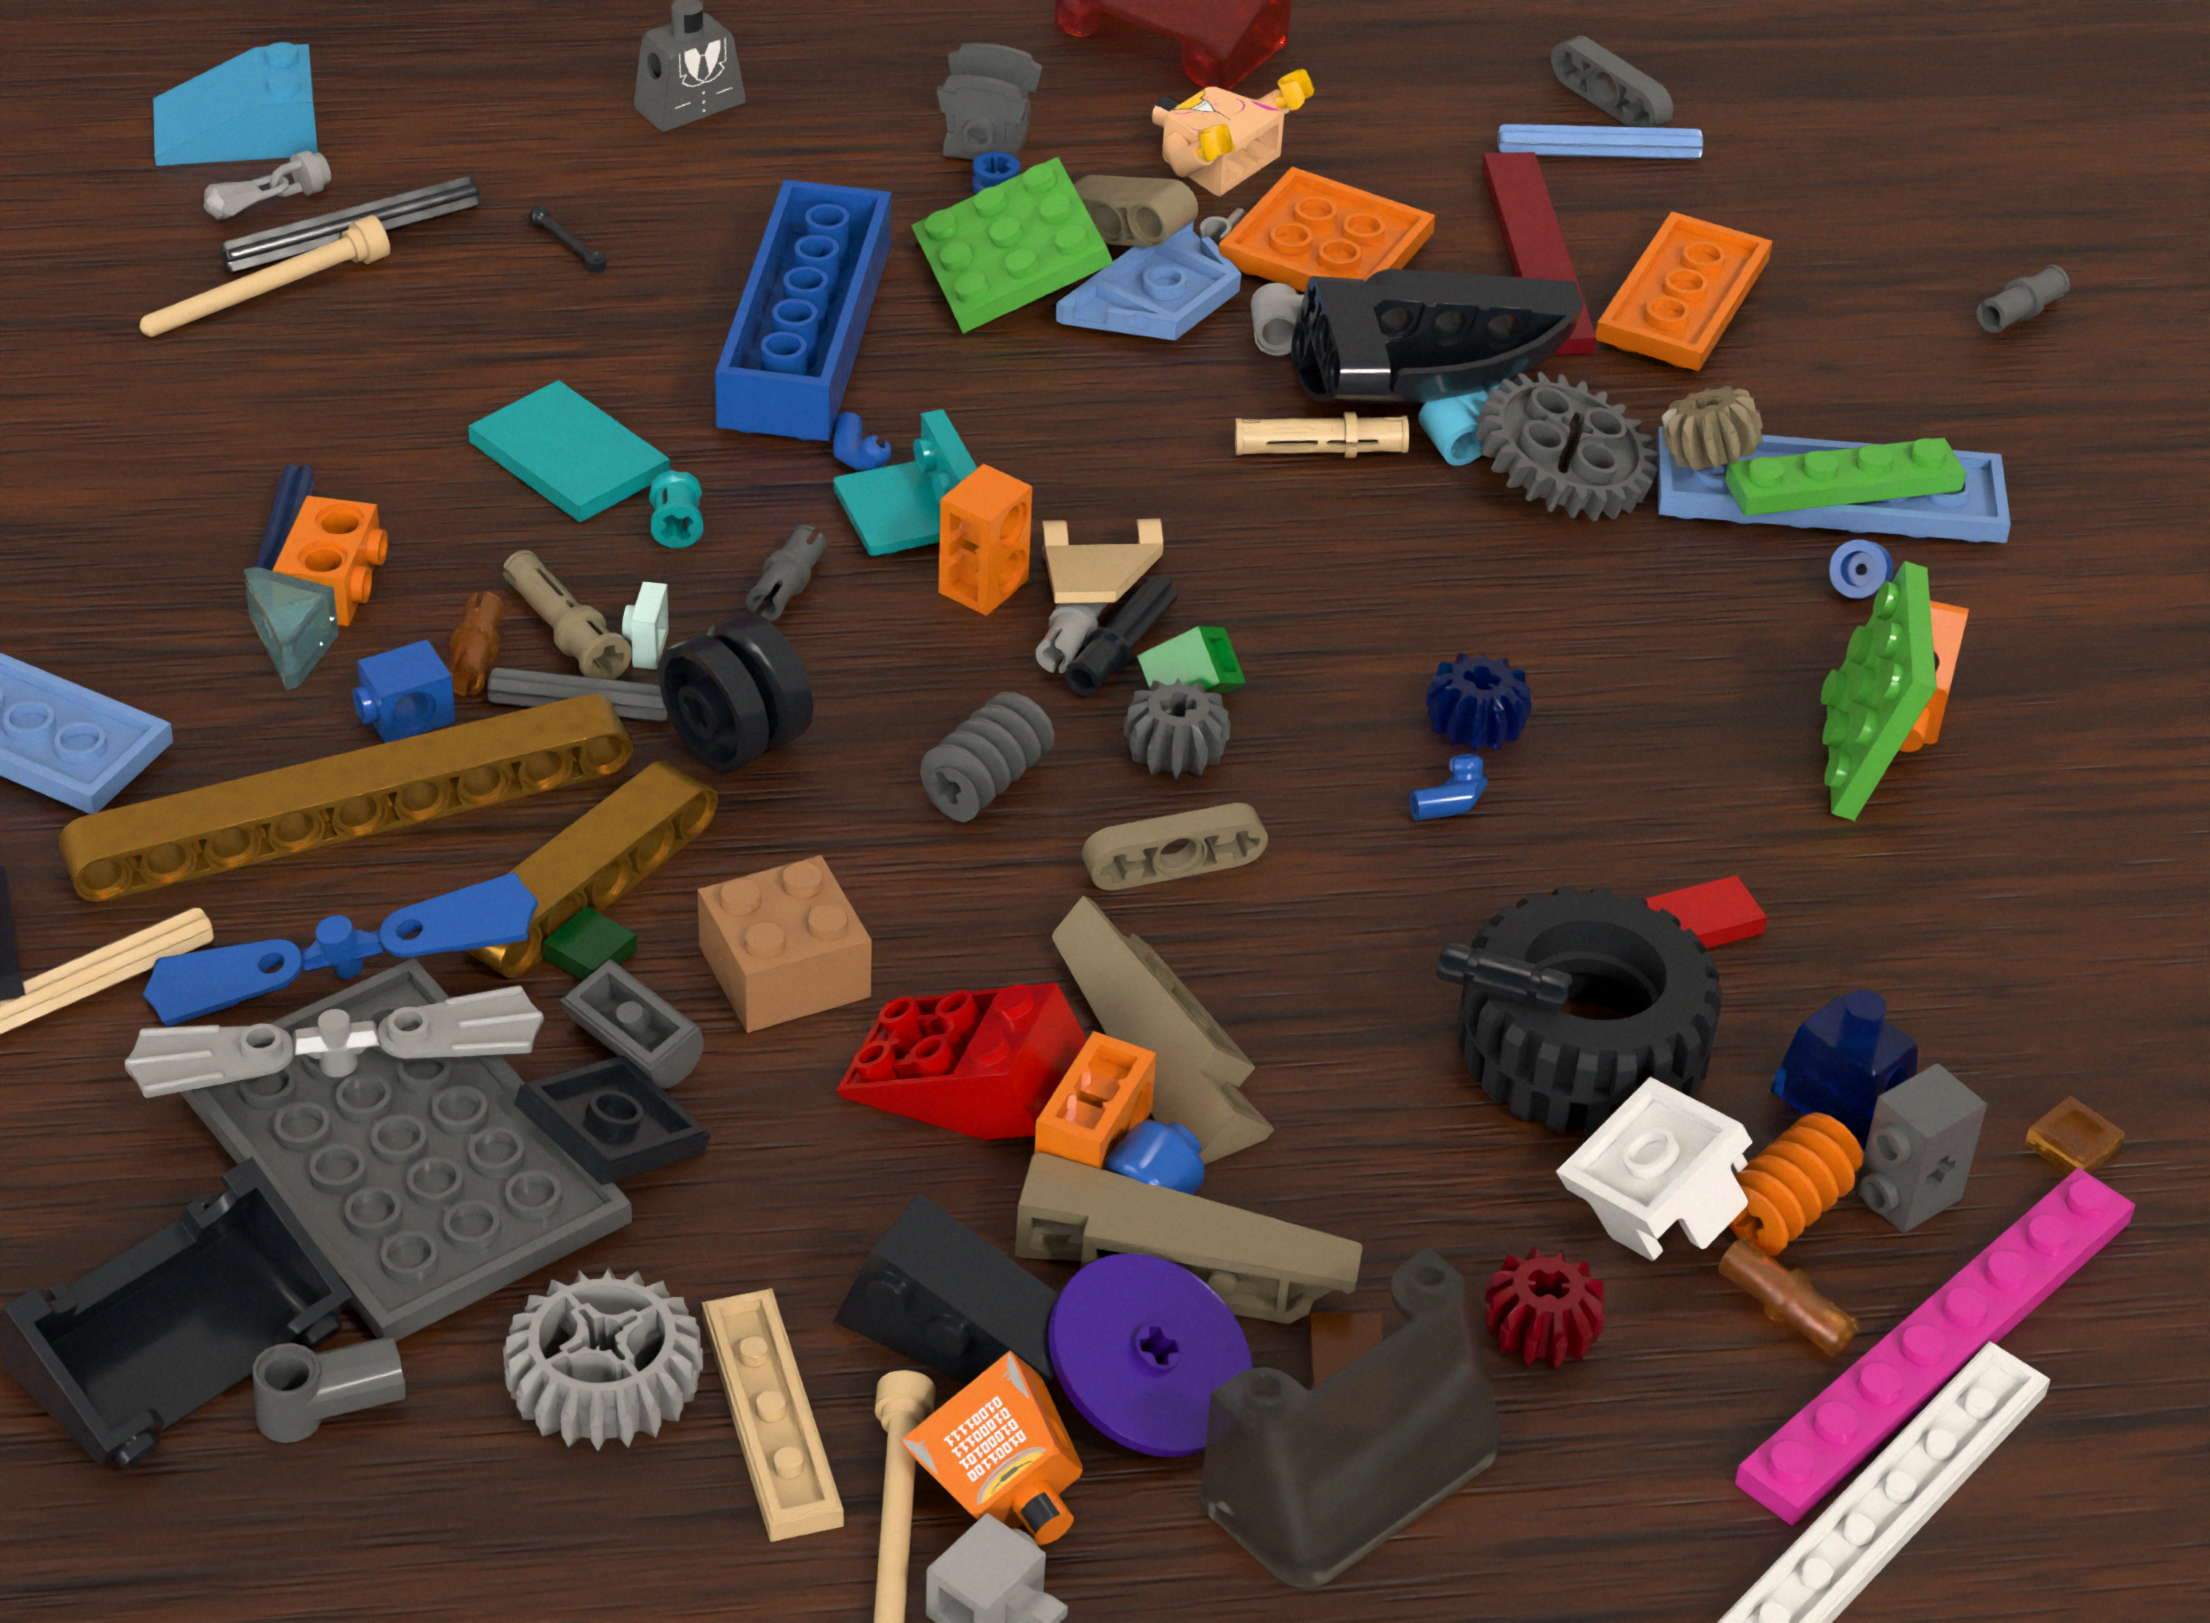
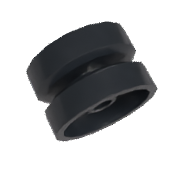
M751 611L736 613L711 626L707 634L691 636L668 648L659 660L658 681L662 699L675 729L688 748L705 765L721 773L736 771L760 758L766 749L780 747L803 735L812 723L814 703L811 688L798 655L783 633L765 617Z

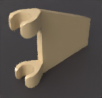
M1160 518L1136 519L1137 544L1069 545L1066 520L1042 521V558L1046 560L1054 602H1116L1163 555V535Z

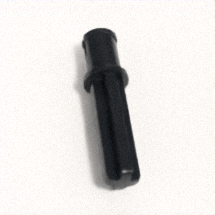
M1161 575L1158 579L1150 577L1105 627L1096 628L1090 633L1086 641V648L1075 660L1067 665V670L1064 672L1066 683L1073 691L1083 696L1096 694L1102 683L1113 671H1119L1128 665L1135 646L1178 599V591L1171 586L1172 579L1169 576Z

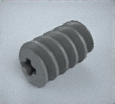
M1001 692L992 696L985 706L973 712L968 720L960 723L953 733L946 735L939 745L931 748L923 757L920 775L923 787L930 800L943 814L952 820L967 822L974 819L981 808L989 806L996 795L1005 792L1011 782L1021 778L1026 769L1033 767L1042 755L1050 752L1054 745L1055 736L1051 720L1040 706L1028 697L1016 692Z

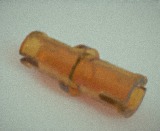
M478 592L473 593L468 598L463 620L454 628L451 635L450 650L453 654L447 669L452 675L453 692L462 696H466L471 679H473L470 688L472 695L482 690L485 684L488 664L495 660L499 652L500 637L497 632L505 613V605L497 595L490 592L483 593L481 606L478 608L480 599Z
M1742 1236L1740 1241H1735L1719 1264L1718 1272L1729 1277L1766 1305L1765 1314L1777 1323L1784 1320L1824 1349V1352L1830 1357H1834L1837 1352L1843 1350L1858 1328L1859 1320L1848 1315L1811 1287V1277L1800 1269L1791 1272L1756 1246L1747 1236Z

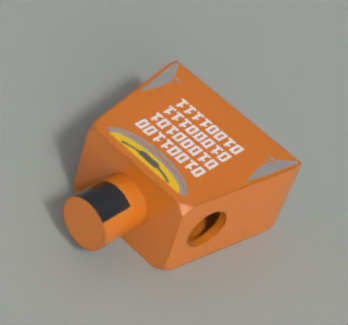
M1012 1351L1007 1352L900 1440L904 1448L977 1520L988 1513L1010 1529H1017L1023 1524L1036 1544L1039 1545L1057 1540L1073 1524L1074 1517L1058 1494L1080 1477L1083 1466L1043 1379Z

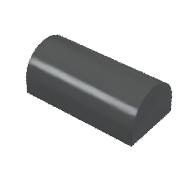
M611 959L606 961L560 1000L564 1013L616 1055L627 1057L662 1089L671 1088L683 1081L693 1071L702 1055L704 1040L701 1029Z

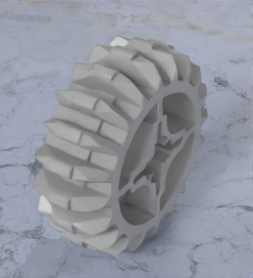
M609 1267L602 1278L589 1280L579 1270L574 1284L566 1286L558 1281L551 1280L547 1297L529 1295L525 1313L513 1315V1322L509 1329L510 1336L506 1337V1345L503 1347L506 1387L510 1391L511 1399L516 1400L522 1419H535L542 1437L561 1430V1436L564 1438L568 1448L581 1437L591 1439L597 1451H599L605 1439L618 1437L629 1448L635 1432L642 1431L656 1438L661 1427V1419L679 1422L683 1403L694 1401V1393L698 1388L700 1371L703 1370V1349L700 1347V1329L696 1325V1318L689 1316V1310L685 1306L684 1298L670 1297L664 1281L644 1287V1281L638 1270L626 1280L615 1278Z

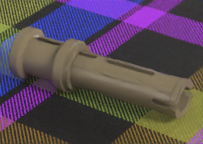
M520 550L512 554L504 563V568L508 571L503 572V576L525 598L540 617L553 628L554 642L563 654L575 657L579 661V669L583 676L615 680L622 675L629 666L632 657L631 646L627 640L617 633H611L606 628V620L596 608L579 604L561 582L545 568L533 552Z

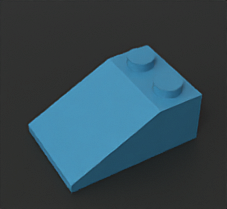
M278 42L270 46L254 47L153 98L156 166L291 158L293 154L305 150L313 154L318 152L309 44L294 45L288 42Z

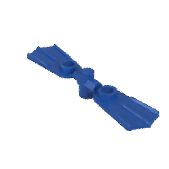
M513 872L401 908L389 915L381 925L380 930L365 932L360 929L354 930L351 921L347 917L342 915L329 916L318 924L315 931L317 940L310 947L302 948V955L294 943L283 939H272L161 957L156 960L152 976L143 995L146 1001L156 1010L163 1025L170 1027L236 1006L241 1001L271 991L284 989L298 977L302 967L305 972H314L332 967L334 973L339 978H353L362 971L364 959L383 954L382 946L391 955L402 958H414L440 952H459L525 941L528 938L530 922L538 907V901L523 885L518 875ZM421 932L420 935L414 939L403 940V938L409 933ZM283 965L280 970L274 973H265L272 966Z

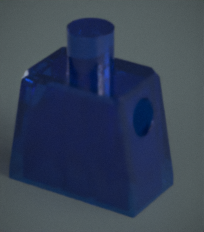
M1856 990L1848 995L1836 996L1802 1023L1773 1080L1770 1091L1805 1115L1818 1112L1833 1117L1846 1126L1856 1137L1863 1152H1865L1878 1096L1917 1075L1918 1047L1913 1038L1884 1020L1887 1004L1879 994L1869 990Z

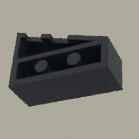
M918 1193L872 1249L834 1322L966 1385L970 1384L1009 1351H1012L1034 1369L1043 1379L1047 1389L1057 1378L1050 1356L1048 1329L1053 1305L1059 1294Z

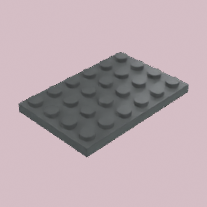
M411 958L269 1024L285 1030L293 1039L295 1029L318 1027V1018L323 1012L330 1009H340L349 1015L350 1023L374 1021L377 1024L378 1031L382 1020L399 1008L419 1007L445 1002L450 997L415 958ZM407 1026L401 1028L400 1030L412 1031L417 1029L418 1027ZM260 1043V1044L254 1045L253 1047H254V1048H265V1047H268V1046L271 1045V1044H269V1043ZM379 1045L368 1047L361 1054H357L358 1065L351 1074L344 1077H330L321 1071L319 1059H313L306 1054H294L290 1064L274 1074L180 1092L238 1165L251 1157L254 1158L350 1290L353 1298L349 1304L377 1339L389 1337L390 1339L394 1338L396 1342L632 1223L631 1202L613 1182L601 1186L514 1105L521 1084H525V1082L501 1055L407 1059L394 1057L386 1053Z

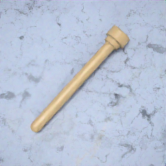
M369 215L351 222L349 230L342 232V238L145 315L140 321V329L146 336H157L349 259L355 263L362 260L366 264L389 256L390 244L387 234L380 221L374 215Z
M899 1370L884 1375L878 1381L876 1390L875 1414L881 1421L883 1429L888 1433L874 1623L905 1622L916 1459L904 1448L900 1440L934 1413L935 1385L933 1381L924 1374L909 1370Z

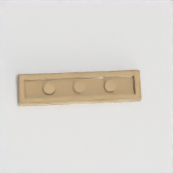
M772 1288L702 1302V1320L770 1542L843 1527V1507Z

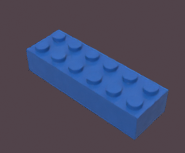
M783 180L715 371L716 428L738 430L743 433L789 436L800 440L830 441L835 420L838 416L891 248L892 192Z

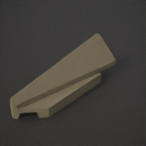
M1083 895L1055 929L1052 939L1106 1035L1156 1052L1153 1107L1151 1111L1154 1120L1165 1125L1175 1122L1192 1132L1200 1143L1201 1151L1198 1154L1203 1161V1165L1266 1140L1275 1129L1235 1088V1086L1239 1087L1255 1066L1151 946L1134 933H1131L1128 937L1122 935L1098 908L1097 904Z
M1039 1152L1032 1156L1018 1204L1014 1257L1081 1261V1270L1093 1261L1110 1255L1134 1253L1154 1256L1170 1261L1196 1275L1219 1295L1233 1315L1290 1324L1308 1315L1314 1300L1334 1290L1344 1291L1346 1294L1355 1291L1363 1247L1356 1241L1159 1185L1145 1184L1131 1177Z

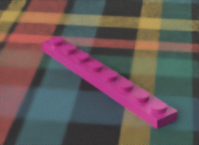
M2078 1167L1738 1466L1734 1484L1793 1527L1919 1414L1989 1341L1994 1344L2000 1341L2130 1223L2136 1204Z

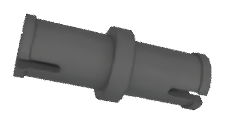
M2048 265L2031 277H2018L2008 282L2003 292L1992 298L1985 299L1978 305L1977 319L1980 325L1991 333H1998L2003 330L2002 328L2017 320L2028 321L2039 315L2044 305L2068 293L2070 287L2069 277L2057 265Z
M805 524L797 526L791 532L783 548L769 555L762 568L763 576L747 594L746 605L749 611L754 613L762 601H765L767 606L760 616L765 617L768 621H775L781 616L784 607L791 597L804 591L811 579L812 567L823 556L827 548V541L821 532L810 545L806 541L815 527Z

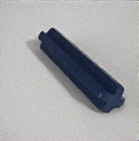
M290 463L282 470L254 571L257 576L256 585L263 592L270 589L275 591L273 568L306 496H312L315 482L312 477L314 471L307 464L298 467Z

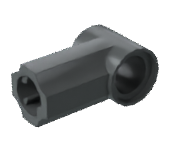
M385 1337L319 1353H314L307 1347L294 1343L277 1344L267 1348L257 1356L253 1365L256 1426L261 1434L270 1440L282 1443L298 1442L308 1438L319 1428L323 1418L404 1400L406 1396L400 1355L394 1338Z

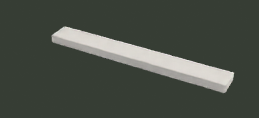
M1989 1341L1717 1623H1832L2046 1396L2051 1379Z

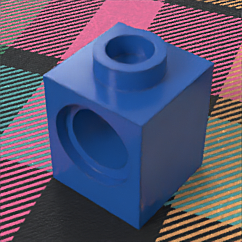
M427 639L357 661L359 687L352 690L354 706L363 724L372 723L384 743L412 737L456 723L452 675Z

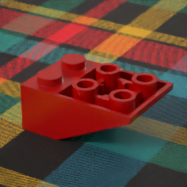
M1057 982L1036 985L1015 984L1006 988L970 992L958 990L950 994L914 998L902 996L894 1000H887L836 1090L841 1098L982 1140L1035 1136L1036 1120L1087 1042V1038Z

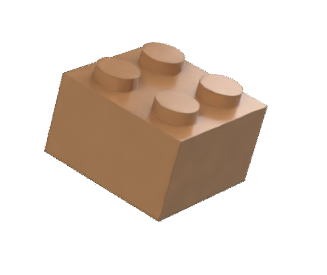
M822 855L697 889L699 947L746 1033L871 997L872 940Z

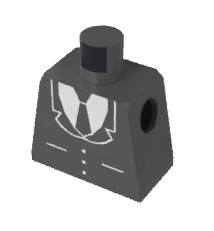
M699 0L674 1L671 5L672 23L649 30L642 37L634 109L661 132L746 102L734 38L731 32L707 13H703V4Z

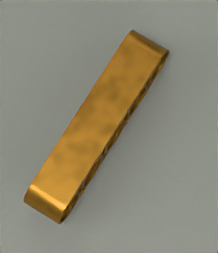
M664 760L650 764L507 873H516L523 885L538 901V907L530 922L527 940L465 950V952L507 978L520 976L544 958L543 941L581 909L588 906L601 913L698 837L708 827L714 817L718 804L717 792L710 786Z

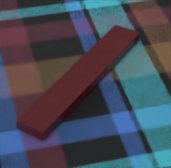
M1535 152L1483 153L1482 172L1515 276L1520 278L1575 281L1583 301V308L1574 332L1553 355L1595 353L1597 337Z

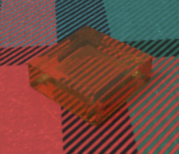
M2069 1096L2029 1128L2025 1145L2069 1175L2078 1167L2090 1174L2120 1149L2125 1132L2072 1096Z

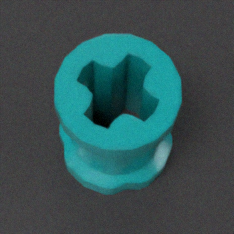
M669 470L659 474L651 482L649 500L655 509L650 519L651 533L654 539L663 546L670 548L690 546L700 539L704 531L703 516L699 509H697L702 495L701 485L692 474ZM665 489H667V501L665 500ZM685 517H687V530L685 525Z

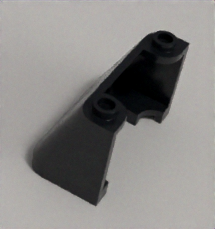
M253 1157L222 1174L220 1181L227 1190L224 1195L222 1192H218L202 1203L196 1199L185 1206L180 1219L68 1287L65 1286L63 1281H60L49 1288L45 1299L35 1287L2 1308L0 1313V1363L101 1467L108 1466L117 1461L122 1470H125L146 1458L161 1443L156 1436L251 1377L257 1356L267 1348L277 1344L294 1343L305 1346L313 1351L333 1338L343 1328L338 1317L352 1300V1293Z

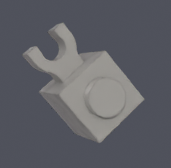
M988 1513L981 1517L927 1568L926 1616L935 1623H1060L1067 1616L1068 1606L1055 1597L1044 1593L1046 1553L1038 1547L1028 1534L1019 1529H1010Z

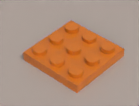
M1291 167L1219 243L1218 247L1219 253L1224 258L1229 259L1241 272L1248 275H1256L1276 283L1287 284L1297 292H1305L1307 283L1312 276L1363 279L1366 282L1369 277L1381 270L1402 269L1434 233L1436 215Z

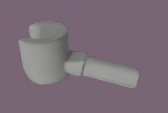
M1238 208L1227 219L1219 216L1206 218L1200 225V238L1209 236L1214 242L1220 243L1246 216V212Z

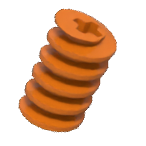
M1818 1112L1806 1114L1795 1122L1790 1129L1784 1131L1774 1143H1770L1757 1157L1749 1161L1742 1171L1735 1173L1734 1176L1748 1199L1745 1209L1729 1224V1227L1738 1239L1756 1253L1764 1256H1777L1787 1247L1788 1241H1794L1804 1232L1805 1227L1811 1226L1821 1217V1212H1827L1837 1203L1838 1198L1844 1197L1854 1188V1172H1857L1863 1165L1864 1152L1856 1137L1845 1125L1831 1116Z

